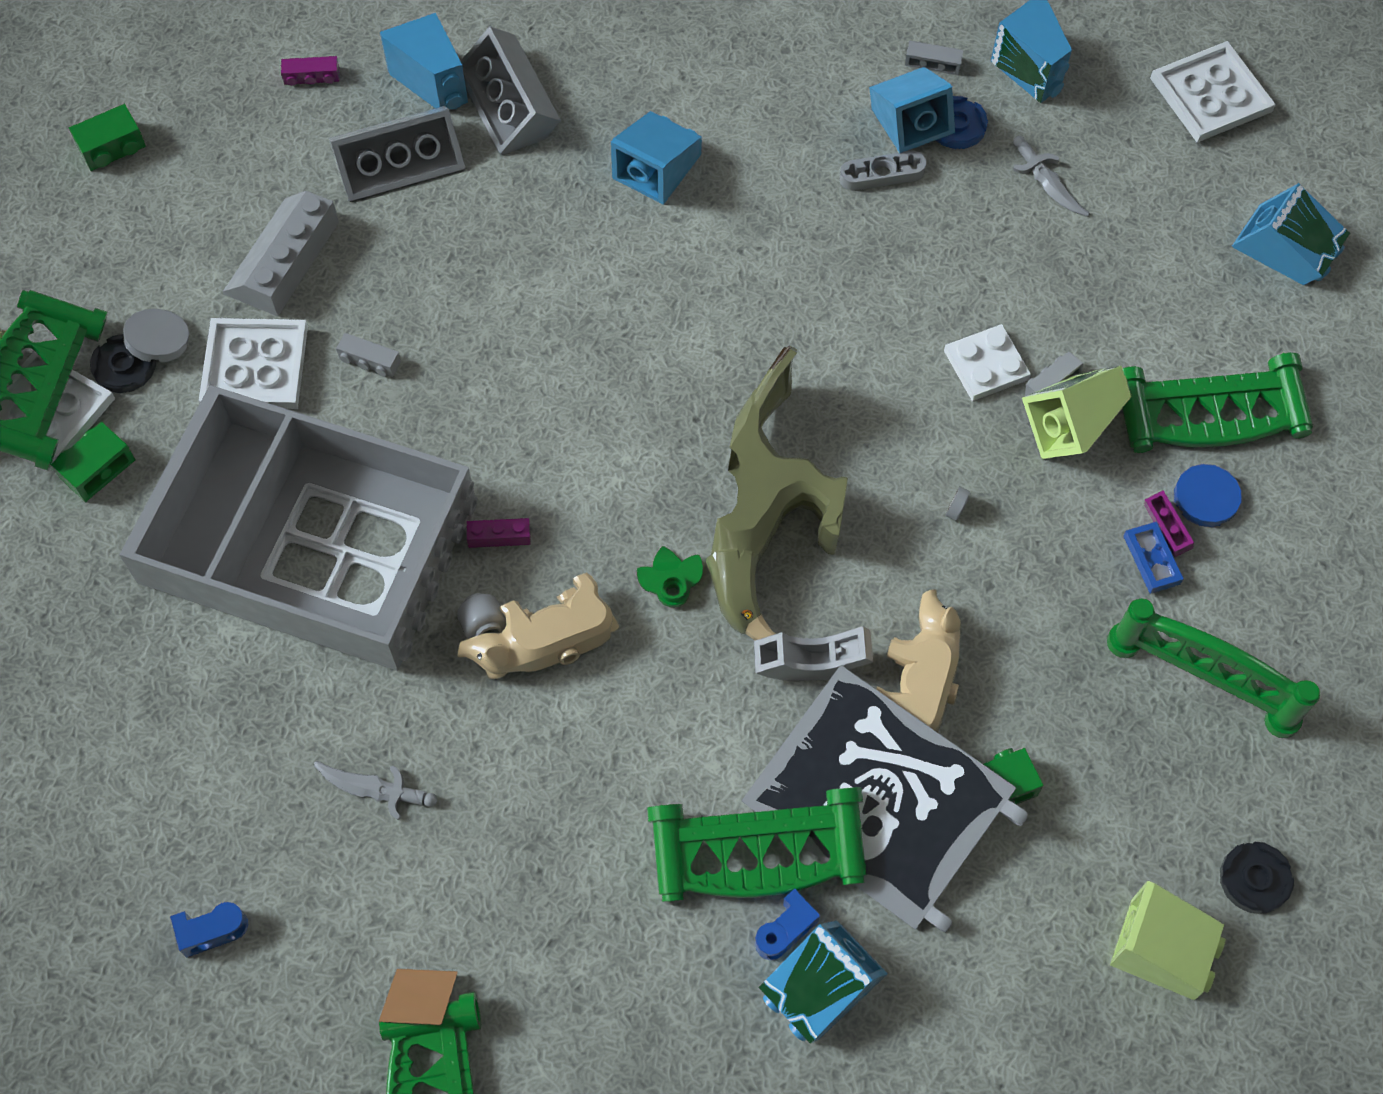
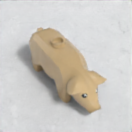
M583 573L573 578V584L577 589L574 587L557 596L561 604L550 605L534 614L529 612L527 608L523 610L518 601L515 600L500 606L501 612L506 617V627L500 634L484 633L461 641L457 657H466L476 662L486 670L489 679L501 678L508 672L537 671L557 663L568 665L576 661L580 654L603 645L610 639L611 632L618 630L619 624L613 616L611 608L599 597L598 585L594 578L588 573Z
M929 590L922 594L920 602L919 624L921 632L913 640H900L894 637L888 649L887 657L904 667L901 675L900 693L888 692L878 686L876 690L938 733L947 703L954 705L959 685L953 682L959 660L961 621L953 607L947 608L939 601L937 590Z

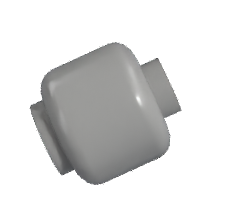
M475 593L468 596L459 607L457 613L458 620L468 639L484 633L500 634L505 629L506 617L501 612V605L495 596Z

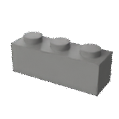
M909 40L905 66L914 68L925 67L930 71L959 75L964 50Z
M344 333L336 347L338 356L344 363L349 364L351 362L357 364L361 369L374 370L377 374L384 377L386 375L393 377L401 363L398 351Z
M1069 351L1065 355L1059 356L1051 366L1045 367L1037 377L1031 378L1026 383L1025 396L1082 373L1083 362Z

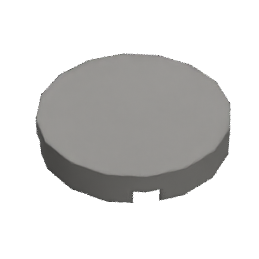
M145 309L134 313L126 320L123 328L124 344L132 355L143 361L151 362V359H160V362H169L180 357L186 351L189 331L187 324L180 316L167 310Z

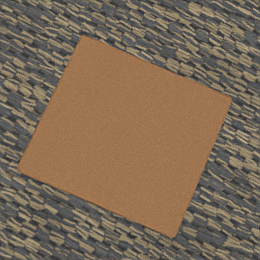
M397 969L379 1022L441 1025L458 972Z

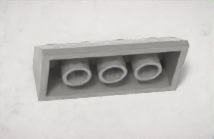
M489 26L464 56L461 63L466 90L499 154L504 155L544 140L560 123L561 119L516 36Z
M445 106L328 138L349 201L466 169L449 109Z
M308 191L285 198L223 290V294L279 316L339 223L333 201Z

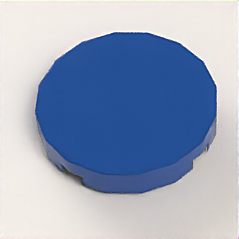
M953 96L955 133L936 141L952 149H967L977 145L984 138L988 125L987 113L977 102L967 101L968 98Z
M1200 464L1190 467L1181 474L1174 488V502L1177 507L1179 506L1183 512L1182 515L1188 521L1199 526L1216 527L1235 516L1241 504V489L1237 480L1227 470L1216 465Z

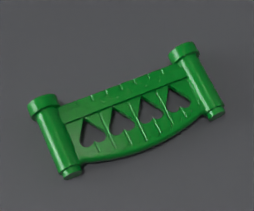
M22 290L17 308L22 309L23 313L16 318L0 339V403L3 400L13 401L27 417L8 420L0 419V452L35 462V467L49 471L59 439L46 435L84 339L88 338L99 342L108 312L98 308L92 311L33 290L29 292ZM40 323L57 340L32 342L28 336L34 333L32 326ZM30 348L47 365L23 368L17 362L24 356L22 350ZM21 374L37 390L13 394L7 390V387L13 384L12 375Z
M1288 352L1272 357L1267 363L1268 372L1146 382L1144 370L1141 367L1131 366L1122 368L1131 395L1130 399L1122 407L1130 447L1133 448L1135 453H1145L1153 449L1154 442L1186 447H1222L1259 440L1284 430H1288L1295 439L1311 435L1313 423L1300 371L1303 369L1300 355ZM1258 395H1261L1277 411V417L1266 415L1264 418L1259 419L1253 416L1252 409ZM1227 397L1245 413V420L1234 418L1232 421H1224L1221 418L1220 412ZM1196 400L1213 415V423L1202 421L1200 424H1193L1190 422L1189 414ZM1164 403L1182 419L1183 424L1181 426L1170 424L1168 427H1162L1157 423V417Z
M1141 598L1132 601L1120 623L1114 625L1107 636V646L1117 657H1133L1141 648L1266 711L1264 719L1266 728L1272 735L1278 738L1294 736L1301 728L1303 718L1320 699L1319 687L1314 682L1306 680L1296 683L1256 657L1222 639L1187 624L1155 613L1153 604L1147 599ZM1158 631L1178 641L1168 642L1161 638ZM1190 647L1197 649L1202 654L1209 655L1210 658H1200L1194 655ZM1222 663L1244 674H1232L1225 670ZM1255 680H1259L1276 690L1266 691L1258 687Z
M850 787L827 790V805L686 819H684L683 804L647 807L648 822L653 823L659 895H662V902L684 900L683 893L686 891L732 898L776 896L790 893L793 889L797 891L803 890L835 877L842 878L843 885L865 883L864 876L867 874L859 803L863 802L862 788ZM811 830L830 853V859L827 863L820 864L814 861L810 865H804L799 860V854ZM775 834H777L794 857V862L789 867H783L778 864L775 868L770 869L763 864V857ZM739 837L758 860V865L754 870L749 871L742 867L738 872H732L727 867V861ZM703 841L707 843L722 863L721 870L716 874H711L706 870L702 875H695L691 871V864Z
M475 992L459 995V1000L448 1002L441 1025L379 1022L382 1040H390L392 1044L386 1094H413L414 1088L420 1083H425L448 1094H474L466 1032L481 1030V1014ZM416 1045L443 1055L420 1077H414L411 1074V1067L414 1062L409 1058V1051Z

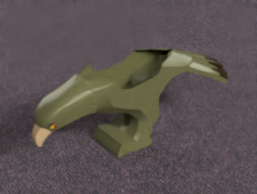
M792 346L782 349L758 388H755L736 416L730 443L731 453L728 471L735 477L738 486L737 504L732 513L717 518L711 555L706 558V564L711 574L721 613L731 628L741 634L748 635L755 641L776 634L770 629L761 614L756 596L755 573L758 562L769 546L778 526L786 516L798 508L813 511L821 521L818 529V546H821L827 554L834 555L840 533L848 481L847 477L833 478L824 475L809 459L783 458L778 455L761 428L774 410L791 395L792 362L797 354V349Z

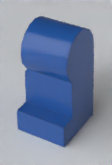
M793 889L784 898L783 906L787 910L774 922L762 925L756 933V951L764 959L777 960L782 957L819 922V913L796 889Z
M231 902L221 903L212 912L193 919L185 911L170 916L179 951L186 958L241 938L248 928V919L245 913L236 904Z

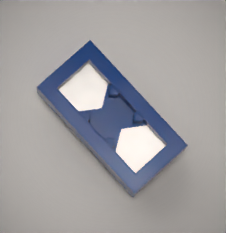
M1157 521L1125 531L1123 537L1150 594L1181 585L1184 578Z

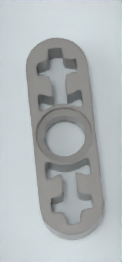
M906 151L850 160L841 166L839 181L845 189L851 191L917 181L925 173L926 159L917 151ZM912 163V165L914 167H917V169H912L911 166L907 164ZM883 166L888 168L891 173L881 176L875 172V169ZM866 169H869V177H867V172H865ZM854 172L855 176H858V178H853L852 175H849V173Z

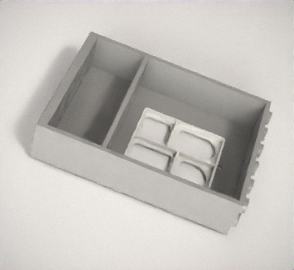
M209 385L119 556L138 584L398 671L402 661L406 662L410 657L413 648L412 638L415 632L420 631L425 623L426 612L424 611L429 601L433 602L438 594V580L442 572L446 573L451 565V551L455 543L459 544L465 532V525L463 524L467 515L471 516L474 513L478 498L475 496L474 481L471 479L470 470L467 466ZM311 497H318L344 507V511L333 534L327 539L296 529L300 515ZM367 513L402 526L407 538L401 551L393 556L380 557L346 546L344 541L357 514ZM295 543L337 558L336 565L323 590L315 591L273 576L275 566L287 544ZM359 564L374 569L384 578V591L377 600L361 605L338 598L337 593L351 565Z

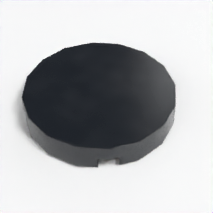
M123 334L114 335L106 339V343L101 347L98 345L93 351L90 359V371L98 385L110 392L121 394L135 391L144 386L153 376L156 360L151 359V362L143 361L132 355L125 347Z
M1264 842L1237 845L1224 857L1220 867V884L1226 897L1236 907L1255 914H1266L1279 909L1291 896L1294 888V877L1292 878L1288 859L1277 848Z

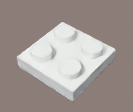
M1002 324L945 345L944 352L972 401L1030 379L1031 373Z

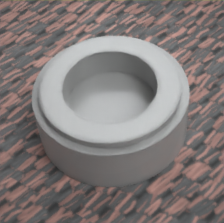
M959 486L945 514L946 517L955 521L960 518L971 495L969 490Z

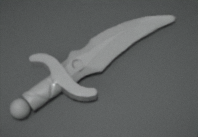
M1016 136L1013 140L1014 146L1018 147V151L1028 163L1025 165L1015 164L1013 170L1021 174L1032 171L1035 175V180L1042 183L1043 189L1056 202L1072 212L1089 216V212L1080 206L1069 194L1058 174L1051 171L1045 165L1047 163L1057 164L1059 157L1050 153L1037 155L1029 143L1025 141L1024 137Z
M319 761L314 762V766L323 777L339 789L359 797H372L377 802L381 800L388 801L389 812L397 820L401 819V815L397 810L400 801L418 805L425 804L428 807H432L437 803V797L433 793L427 794L425 791L404 787L403 775L395 766L390 767V771L394 776V783H388L380 779L378 775L345 772L329 767Z

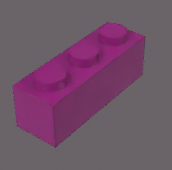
M337 56L281 59V76L284 85L331 84L339 82L340 67Z
M1164 490L1146 498L1144 506L1153 522L1157 521L1174 558L1194 548V541Z
M529 518L467 521L468 547L531 545Z

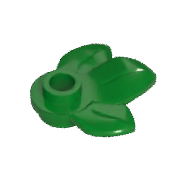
M662 546L655 555L653 567L637 568V579L640 586L645 591L657 594L659 601L668 607H679L686 603L690 596V588L701 581L703 574V564L700 555L690 556L681 562L677 555L665 546ZM671 588H676L679 590V594L672 596L667 591Z

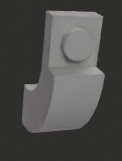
M864 626L823 638H798L781 632L754 641L755 671L759 675L787 681L829 680L840 665L851 672L853 668L873 663L871 630Z

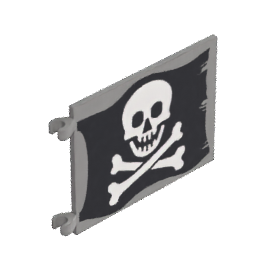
M842 665L839 666L742 799V802L755 812L827 805V790L861 787L863 802L859 803L867 875L864 876L865 883L854 885L916 930L923 919H926L942 932L949 930L952 921L933 907V905L1000 812L1017 826H1022L1028 815L1024 809L1009 800L1016 787ZM811 830L803 847L824 863H827L830 859V853Z

